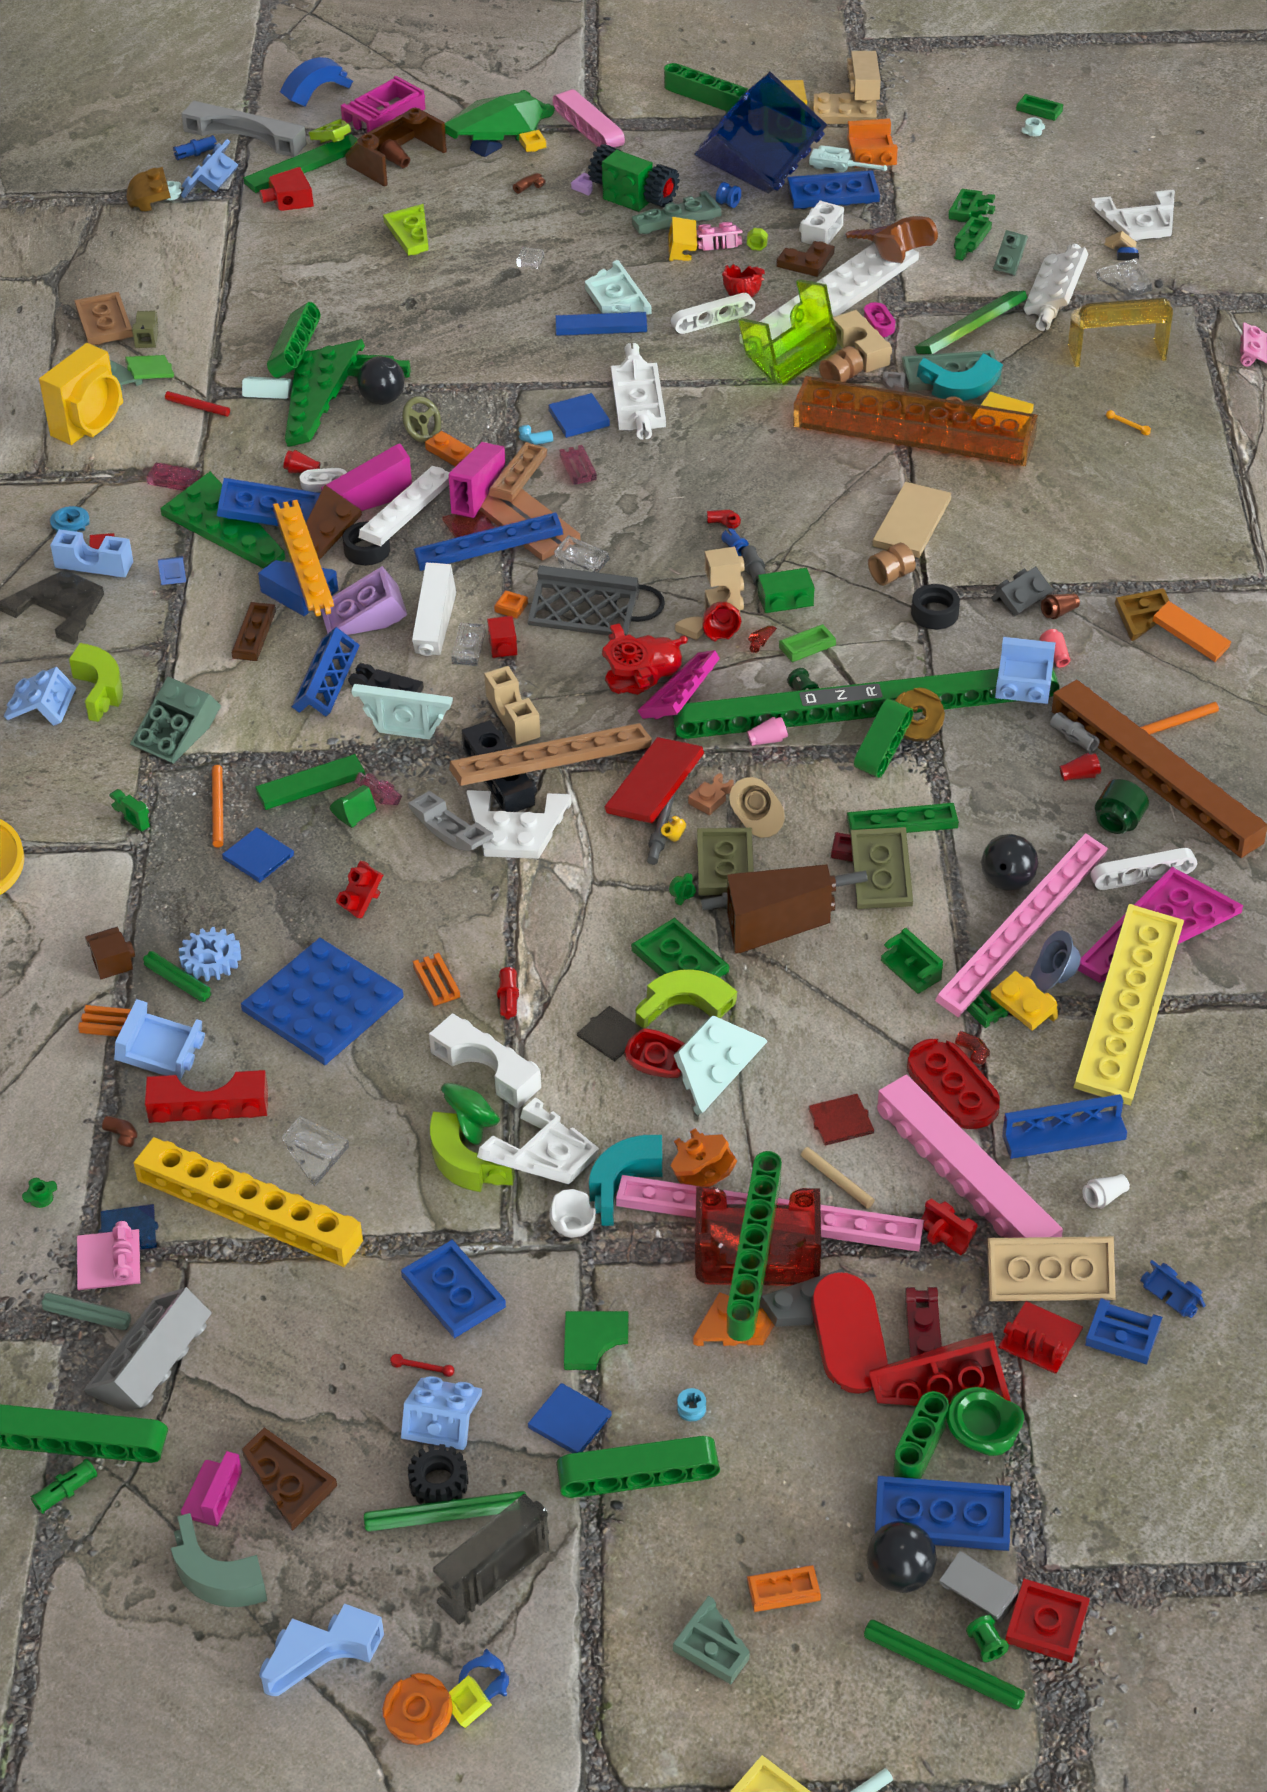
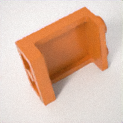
M890 118L848 121L847 141L853 162L881 166L897 165L898 147L892 141Z

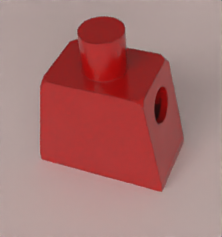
M300 167L270 176V188L259 191L262 203L274 201L280 211L314 207L312 188Z

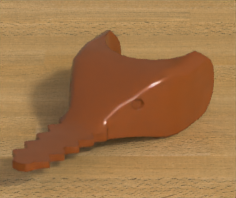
M910 216L883 227L866 230L856 229L845 233L847 238H868V240L874 242L882 259L900 264L905 259L906 251L923 246H932L938 239L935 223L929 217Z

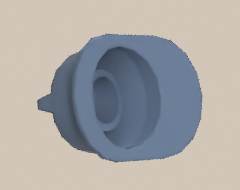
M1063 930L1054 932L1048 937L1041 949L1030 979L1033 980L1036 987L1042 992L1048 991L1056 983L1066 982L1074 976L1080 966V952L1073 945L1072 937L1068 932Z

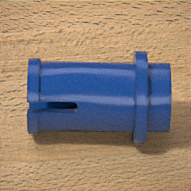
M732 528L728 529L732 535L725 530L721 536L722 541L729 547L735 546L738 556H742L741 551L744 547L749 546L748 541L741 538Z

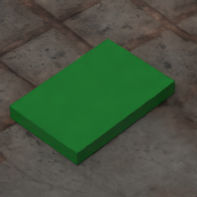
M675 917L631 944V951L659 976L678 970H699L720 978L729 972V964Z

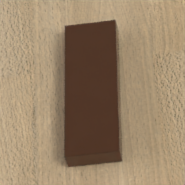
M250 603L232 649V659L258 661L276 613L275 604Z

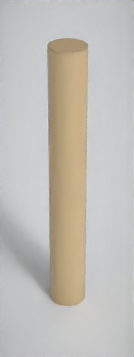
M806 1147L802 1151V1158L868 1209L873 1205L875 1201L873 1197L812 1149Z

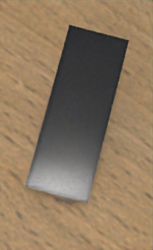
M1121 247L1117 250V260L1138 261V250L1135 247Z

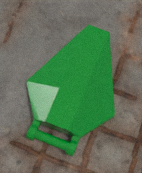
M526 90L480 99L445 122V134L454 139L458 138V135H472V140H503L504 135H516L515 139L519 140V134L535 131L541 119L551 117L554 114L555 108L549 103L545 104L532 97Z

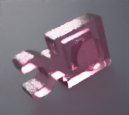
M359 772L355 779L357 785L368 786L373 799L380 804L398 805L402 798V795L394 790L393 784L385 780L378 781L371 773L365 776Z

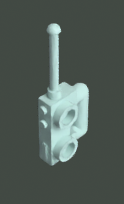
M824 145L819 146L818 149L813 148L809 160V165H813L815 169L827 167L834 168L836 172H844L848 169V166L887 170L886 165L853 162L848 149Z

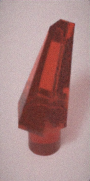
M766 626L751 633L748 638L751 642L750 651L753 653L759 652L760 647H764L777 628Z

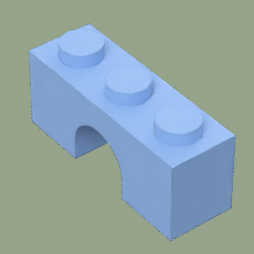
M59 529L50 545L54 566L59 569L126 577L133 564L130 539L105 536L100 548L94 549L85 543L82 532Z

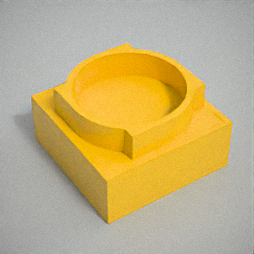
M85 343L39 378L50 436L69 445L74 444L84 435L93 438L111 423L119 406L123 404L120 383L112 375L108 352L89 343Z

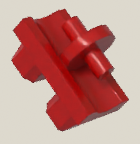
M359 861L357 867L351 868L348 874L349 884L345 891L339 892L336 903L355 917L363 918L372 898L378 899L381 893L377 888L384 875L369 866L367 862Z
M931 1198L925 1203V1212L921 1220H924L923 1229L928 1232L927 1241L933 1245L941 1241L960 1256L966 1253L970 1240L976 1233L977 1223L970 1218L962 1220L957 1217L953 1206L946 1201L939 1204Z

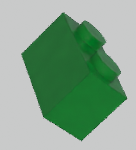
M807 568L758 575V597L764 613L814 606L815 587Z

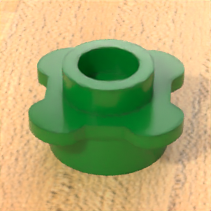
M686 873L684 877L676 876L670 883L669 892L671 896L675 897V903L678 905H682L686 899L695 895L696 888L692 883L693 875L690 873Z
M32 1178L28 1182V1190L22 1194L23 1201L26 1203L30 1202L32 1206L37 1208L48 1206L53 1201V1192L57 1190L56 1182H45L39 1178Z

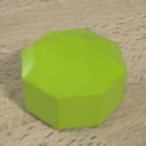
M753 228L748 232L747 246L752 250L761 251L767 246L768 233L762 228Z

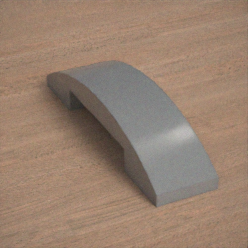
M431 791L422 794L408 803L411 811L425 827L443 842L456 849L471 851L494 838L493 833L476 822L473 825H469L448 811L445 801Z

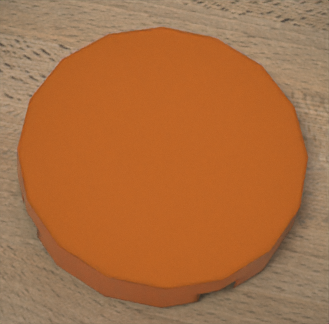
M416 1673L410 1675L411 1677L405 1680H399L392 1686L385 1697L382 1708L386 1726L391 1734L401 1742L412 1745L430 1742L442 1734L450 1722L453 1711L451 1695L444 1684L430 1674Z

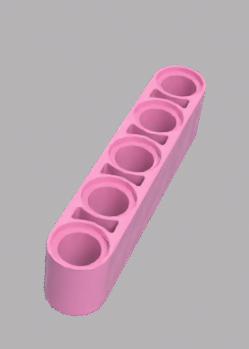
M571 89L553 96L552 101L555 110L597 147H600L601 144L614 148L624 145L625 138L622 130L576 90Z

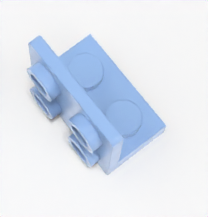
M57 667L47 671L42 670L33 677L21 679L15 685L16 690L7 703L4 717L6 720H10L37 708L53 726L62 722L76 687Z
M434 1376L420 1378L404 1402L401 1439L438 1446L439 1444H445V1447L450 1448L452 1446L456 1449L464 1450L467 1445L469 1417L482 1396V1388L474 1387L467 1382H458L456 1384L444 1382L441 1378Z

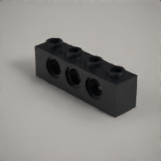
M491 720L462 729L463 749L468 757L512 749L511 745L505 743L501 729H496ZM526 773L484 781L502 811L517 812L535 806L537 786L533 778L529 779Z

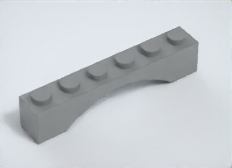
M193 101L181 113L184 132L201 136L223 133L245 135L265 142L278 154L291 157L297 156L307 145L305 126L198 101Z

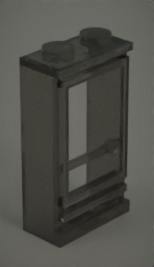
M526 1494L521 1495L433 1567V1572L444 1582L437 1587L438 1592L441 1594V1597L437 1599V1604L459 1625L466 1620L465 1614L468 1611H475L476 1605L481 1606L540 1557L543 1551L545 1553L549 1551L548 1513L545 1507L539 1501L535 1500L533 1502Z

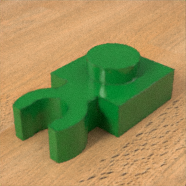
M116 789L109 794L115 800L111 806L117 812L121 811L126 821L141 832L150 827L148 819L149 810L142 801H137L131 795L126 796L120 789Z

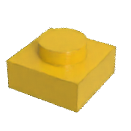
M540 130L519 134V142L526 152H535L546 148V140Z

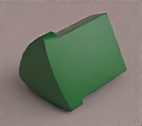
M365 785L360 786L345 797L337 799L329 807L331 812L340 821L351 828L377 810L370 788Z

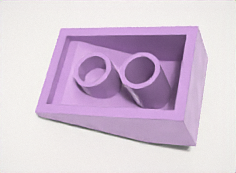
M383 566L332 597L334 607H330L331 614L326 615L324 609H321L327 633L337 627L346 635L387 628L407 616L399 586Z

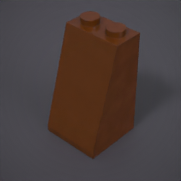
M828 864L727 874V917L735 954L829 924L831 921V911H835V898L832 892H836L835 875H830Z

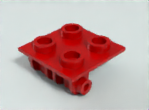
M1025 1301L1013 1323L1008 1321L1004 1328L1005 1336L998 1348L1057 1374L1083 1330V1326Z

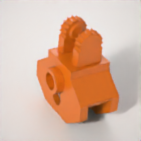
M695 1128L690 1131L691 1139L684 1143L680 1138L674 1141L678 1153L670 1166L680 1184L709 1188L728 1177L737 1163V1159L728 1147L729 1144L722 1134L705 1136Z

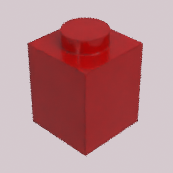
M505 616L487 619L488 639L492 658L518 655L513 617Z

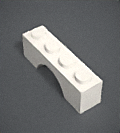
M452 1013L429 1033L431 1053L452 1067L464 1062H479L491 1067L496 1072V1095L517 1109L541 1089L540 1069L534 1062L527 1061L517 1055L512 1048L505 1047L495 1041L490 1034L483 1033L473 1027L468 1020L461 1019Z

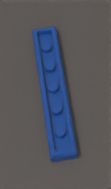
M555 512L414 549L419 569L422 571L425 570L426 563L450 564L563 535V529Z

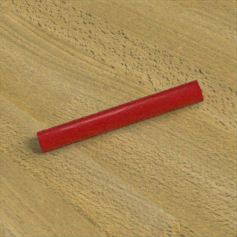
M167 391L165 394V400L226 417L230 414L229 407Z

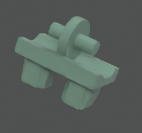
M1006 230L993 269L1015 276L1020 260L1023 257L1022 254L1028 236Z

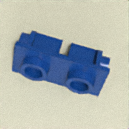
M1153 1260L1150 1261L1153 1272L1149 1273L1147 1271L1141 1277L1140 1281L1144 1284L1143 1288L1160 1300L1168 1292L1172 1293L1166 1304L1183 1317L1188 1316L1192 1318L1198 1310L1196 1307L1197 1303L1203 1308L1206 1306L1201 1296L1203 1292L1190 1281L1186 1283L1176 1278L1178 1275L1176 1271L1167 1264L1162 1263L1160 1266Z

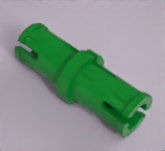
M84 1459L82 1463L64 1475L59 1473L55 1476L54 1482L30 1496L31 1501L36 1509L43 1514L65 1497L67 1499L73 1497L75 1490L97 1477V1472L88 1459Z

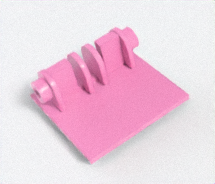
M732 222L719 223V227H711L710 224L697 226V236L701 237V240L697 241V247L702 249V251L714 250V245L715 249L718 250V236L721 239L722 249H725V239L726 248H737L738 245H742V237L737 234L742 233V230L736 225H732Z
M1244 322L1243 334L1240 337V353L1242 355L1240 362L1246 367L1251 366L1256 359L1267 363V333L1261 331L1256 326H1251Z
M119 1221L115 1224L112 1232L77 1236L78 1290L140 1284L139 1229L131 1230L127 1222Z

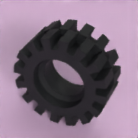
M433 1444L428 1446L429 1452H425L422 1448L418 1451L419 1457L413 1455L411 1464L408 1465V1479L411 1494L413 1497L416 1496V1501L419 1504H422L424 1500L425 1504L450 1501L453 1498L456 1500L462 1499V1493L466 1494L468 1472L466 1460L463 1459V1455L460 1452L456 1454V1448L450 1446L449 1450L446 1451L445 1444H439V1450H434ZM434 1470H446L451 1474L450 1478L442 1483H431L426 1480V1475Z

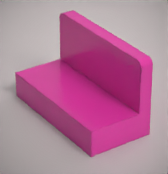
M226 1451L221 1463L211 1460L204 1461L181 1509V1515L191 1513V1518L194 1521L218 1526L242 1474L239 1454Z

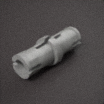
M1061 712L1059 714L1056 713L1050 721L1051 727L1063 733L1069 742L1077 743L1089 753L1095 751L1099 746V738L1085 730L1081 723L1070 720Z

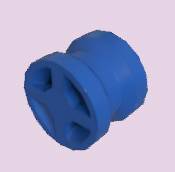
M722 182L716 192V202L719 204L726 203L731 208H735L741 199V188L738 186L731 187L730 184Z

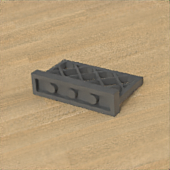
M539 565L537 572L538 581L528 617V625L610 635L613 633L610 630L609 622L620 617L624 622L625 636L628 635L635 602L638 600L640 592L638 578ZM542 588L554 589L556 594L545 600L541 595ZM571 591L578 592L581 596L571 603L564 596ZM595 594L603 595L605 600L596 606L589 599ZM620 597L629 598V603L621 609L614 603ZM561 598L566 606L555 612L549 604ZM585 601L591 609L579 615L574 607ZM610 604L615 612L604 618L599 610ZM544 607L551 613V615L544 619L535 618L536 613ZM569 610L576 617L569 622L560 619V616ZM594 613L601 620L594 625H588L584 621V619Z

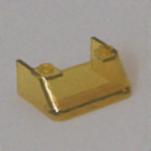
M1165 298L1098 302L1088 303L1076 308L1071 314L1068 347L1075 367H1080L1084 328L1156 323L1154 340L1161 360H1166L1173 316L1170 301Z

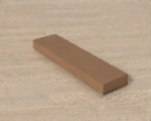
M525 442L490 487L489 495L512 502L547 456V448Z

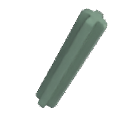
M50 1292L44 1295L41 1303L44 1311L120 1330H127L131 1323V1314L129 1312Z

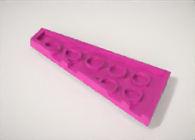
M1171 867L1134 904L1138 907L1184 920L1177 945L1242 913L1243 909L1242 904L1174 867ZM1126 913L1081 957L1078 968L1079 972L1099 983L1106 980Z

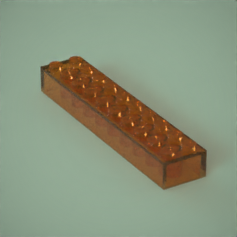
M805 376L794 402L793 413L794 427L1003 462L1016 466L1027 465L1036 438L1038 415L811 376Z

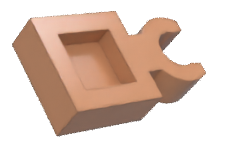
M717 774L713 778L712 784L704 782L688 796V804L710 816L726 801V794L731 792L734 780L731 779L727 783H722L723 774Z

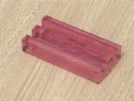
M579 445L578 450H575L574 447H569V452L560 449V458L574 485L597 480V473L583 445ZM578 456H580V458H581V460H582V462H583V464H584V466H585V468H586V470H587V472H588V474H589L588 476H587V473H586V471H585V469H584V467H583V465H582V463H581V461H580V459H579ZM569 458L573 459L581 477L578 478Z

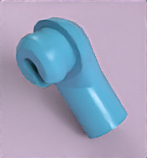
M529 425L520 426L518 429L520 433L518 436L521 441L535 445L553 442L551 430L531 433Z

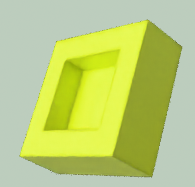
M469 1675L449 1691L453 1706L452 1714L464 1728L492 1705L476 1681Z

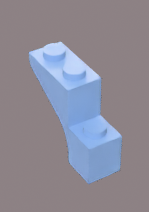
M344 1604L338 1615L335 1614L331 1618L328 1631L292 1618L287 1629L280 1631L275 1643L276 1649L271 1658H266L261 1666L259 1676L262 1680L264 1693L270 1696H279L313 1671L334 1659L355 1658L370 1663L384 1636L382 1617Z

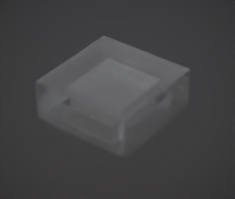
M522 247L517 258V267L539 269L544 259V249Z

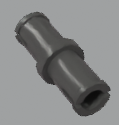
M749 545L742 549L741 554L745 561L747 574L751 575L754 586L758 587V575L766 574L764 570L765 564L763 559L758 556L756 548Z

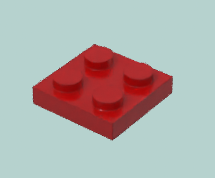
M1023 1578L1005 1640L1010 1645L1072 1663L1090 1598Z

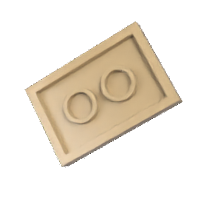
M822 92L814 94L813 124H848V121L877 119L876 100H854V94L849 93L829 94Z

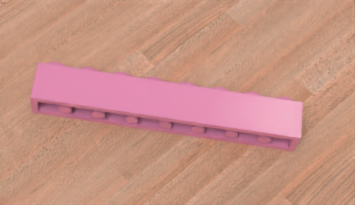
M907 1074L879 1090L877 1110L880 1116L888 1120L896 1128L899 1135L907 1139L915 1147L917 1153L922 1158H926L934 1166L936 1172L953 1185L958 1195L965 1197L973 1205L978 1215L984 1216L993 1225L995 1232L999 1236H1004L1005 1238L1062 1237L1063 1228Z

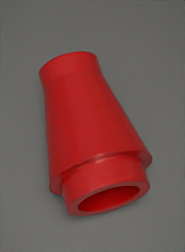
M288 450L283 464V468L288 470L289 473L298 474L306 470L320 469L321 462L315 461L297 450Z
M1087 752L1059 766L1063 781L1095 778L1096 775L1101 774V767L1096 753L1089 754Z

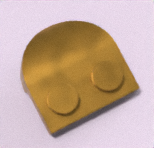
M163 167L151 168L148 171L138 173L132 178L126 195L130 208L135 206L139 207L141 211H151L150 203L171 198Z

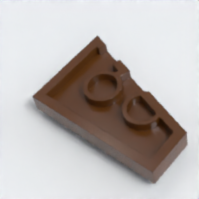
M324 485L306 522L319 560L343 536L345 530L362 516L361 509L326 485Z
M265 1427L242 1448L243 1457L292 1531L337 1487L336 1478Z

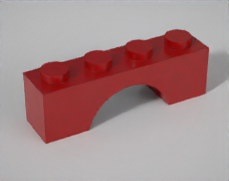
M265 1070L235 1072L227 1084L218 1089L205 1092L194 1091L185 1087L179 1081L177 1075L149 1076L146 1081L145 1095L149 1123H165L172 1121L222 1120L226 1118L267 1116L268 1084Z

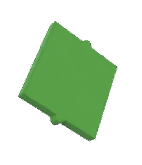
M165 355L125 357L127 370L131 372L134 379L174 378L172 364L168 362Z

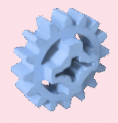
M212 927L210 932H205L202 928L199 935L190 933L191 940H183V947L179 948L181 967L185 968V972L188 974L193 973L196 979L204 976L205 981H209L211 976H215L217 980H220V974L222 973L229 976L231 974L230 968L237 969V961L241 960L239 940H235L233 933L227 935L226 929L216 932L215 927Z

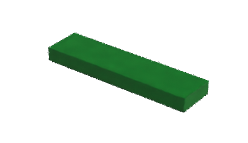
M356 754L255 786L261 803L265 810L366 776L365 770Z
M954 803L847 812L846 817L849 833H851V830L906 827V832L912 833L956 829L959 825Z

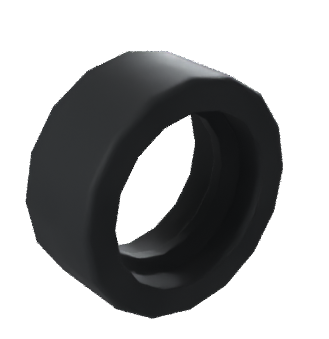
M369 521L351 525L342 536L345 557L357 565L377 564L387 558L390 553L389 539L382 546L376 544L368 547L355 545L360 541H364L359 538V532Z
M929 584L918 588L912 597L911 615L913 620L918 625L927 629L938 630L952 626L959 616V595L951 587L942 584ZM941 603L948 608L936 611L927 609L923 605Z

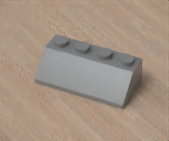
M187 1287L154 1297L85 1387L84 1391L88 1395L125 1412L138 1408L143 1409L153 1399L154 1395L152 1392L155 1388L169 1378L172 1372L170 1368L173 1364L187 1354L189 1351L188 1344L191 1340L205 1330L207 1326L205 1322L212 1312Z

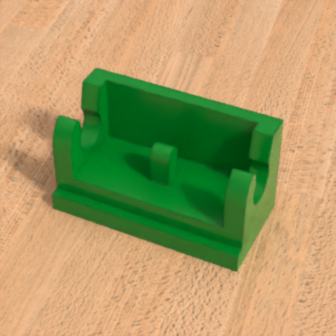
M904 928L901 933L890 938L884 944L890 950L881 955V961L917 994L942 980L943 960L907 928Z

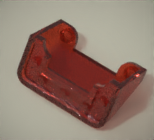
M696 1187L695 1275L704 1284L731 1285L746 1204H727L726 1193L716 1187ZM801 1188L795 1190L790 1194L789 1205H777L763 1285L792 1286L820 1276V1188Z

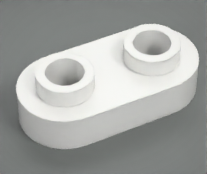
M341 468L306 470L300 475V486L304 491L321 492V487L347 472Z

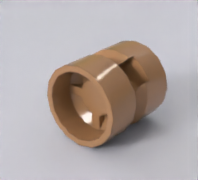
M851 346L843 347L822 360L819 364L821 377L831 387L841 385L863 369L862 357Z
M900 542L889 547L887 551L883 550L870 556L868 567L873 579L879 585L884 586L897 580L898 577L900 578L913 572L916 562L910 548L905 543Z

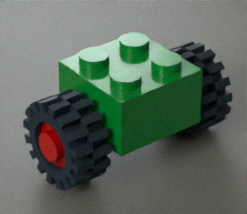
M601 144L600 147L596 148L597 152H593L594 157L590 158L591 165L588 166V169H590L588 175L592 182L603 185L604 200L640 212L649 203L665 207L666 204L673 201L672 197L676 196L675 191L679 188L677 184L680 183V179H678L679 173H677L676 169L662 164H657L656 167H653V162L622 152L606 144Z

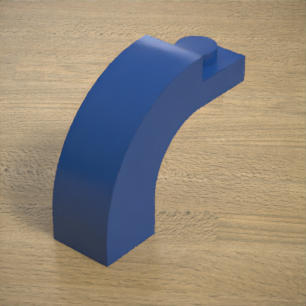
M318 57L307 60L296 67L285 80L280 93L290 101L306 107L312 93L321 84L335 82L350 89L353 80L347 77L348 73L332 59Z

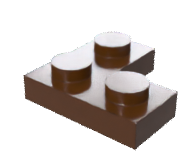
M814 241L806 253L793 248H785L777 258V267L818 277L834 255L835 246Z

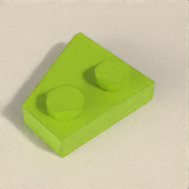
M340 118L308 133L311 140H320V143L330 140L337 142L343 140L344 135L350 133L351 129L349 123L342 121Z

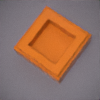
M505 590L494 605L495 612L518 619L528 605V597Z

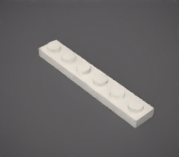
M431 466L360 529L359 538L382 546L449 485L450 472L440 467Z

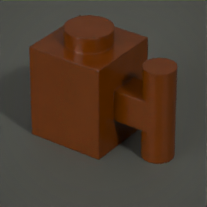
M118 926L85 936L100 980L133 970L131 958L135 957L132 943L131 941L125 942Z

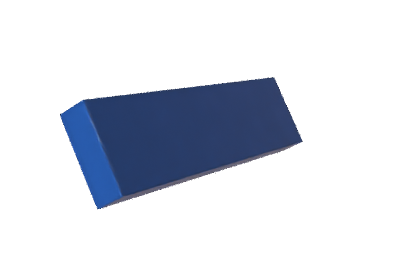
M646 312L555 315L557 336L647 332Z

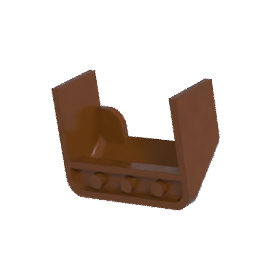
M411 108L407 112L359 137L345 154L346 165L385 187L388 185L385 155L380 153V147L383 142L388 139L396 140L401 146L416 138L445 153L447 152L445 122L420 108Z

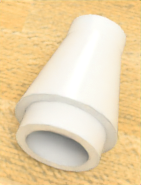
M1122 1174L1114 1177L1089 1180L1087 1185L1083 1187L1084 1200L1091 1208L1097 1207L1102 1209L1122 1193L1129 1190V1182Z

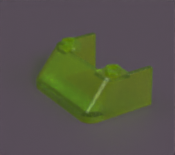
M802 279L796 281L800 303L791 310L790 321L792 327L773 340L769 324L743 318L738 320L747 357L773 383L787 384L835 349L837 335L826 284Z

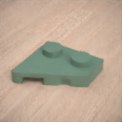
M709 1595L673 1643V1651L730 1685L750 1657L749 1650L743 1641L736 1637L734 1628L728 1619L724 1620L716 1608L715 1600Z

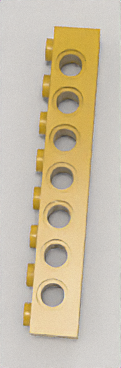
M153 1137L133 1162L137 1181L344 1268L363 1242L361 1222L357 1221L354 1217L344 1216L332 1211L325 1205H318L305 1200L299 1194L288 1193L272 1183H264L254 1179L248 1173L237 1172L221 1162L208 1160L197 1152H189L179 1148L170 1141H162Z

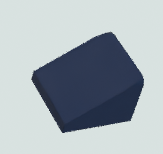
M472 140L470 146L471 151L482 157H486L502 148V144L496 140Z

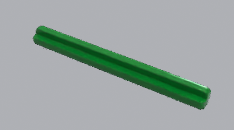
M525 1491L368 1511L364 1513V1526L366 1531L369 1532L525 1511L528 1509L527 1494Z
M872 1619L865 1628L864 1637L1015 1710L1019 1709L1024 1701V1690L881 1622Z

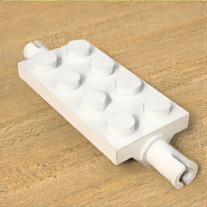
M1070 244L1067 246L1065 253L1051 254L1044 258L1023 308L1027 316L1031 314L1039 315L1036 327L1040 331H1045V328L1048 330L1053 318H1056L1059 308L1069 304L1088 257L1085 247L1080 248L1077 244H1072V246Z
M628 343L624 348L626 353L625 360L621 365L611 366L619 430L637 429V437L639 439H643V433H645V438L649 439L652 436L651 429L666 427L657 363H647L642 359L639 354L638 344L633 343L632 349L631 343Z

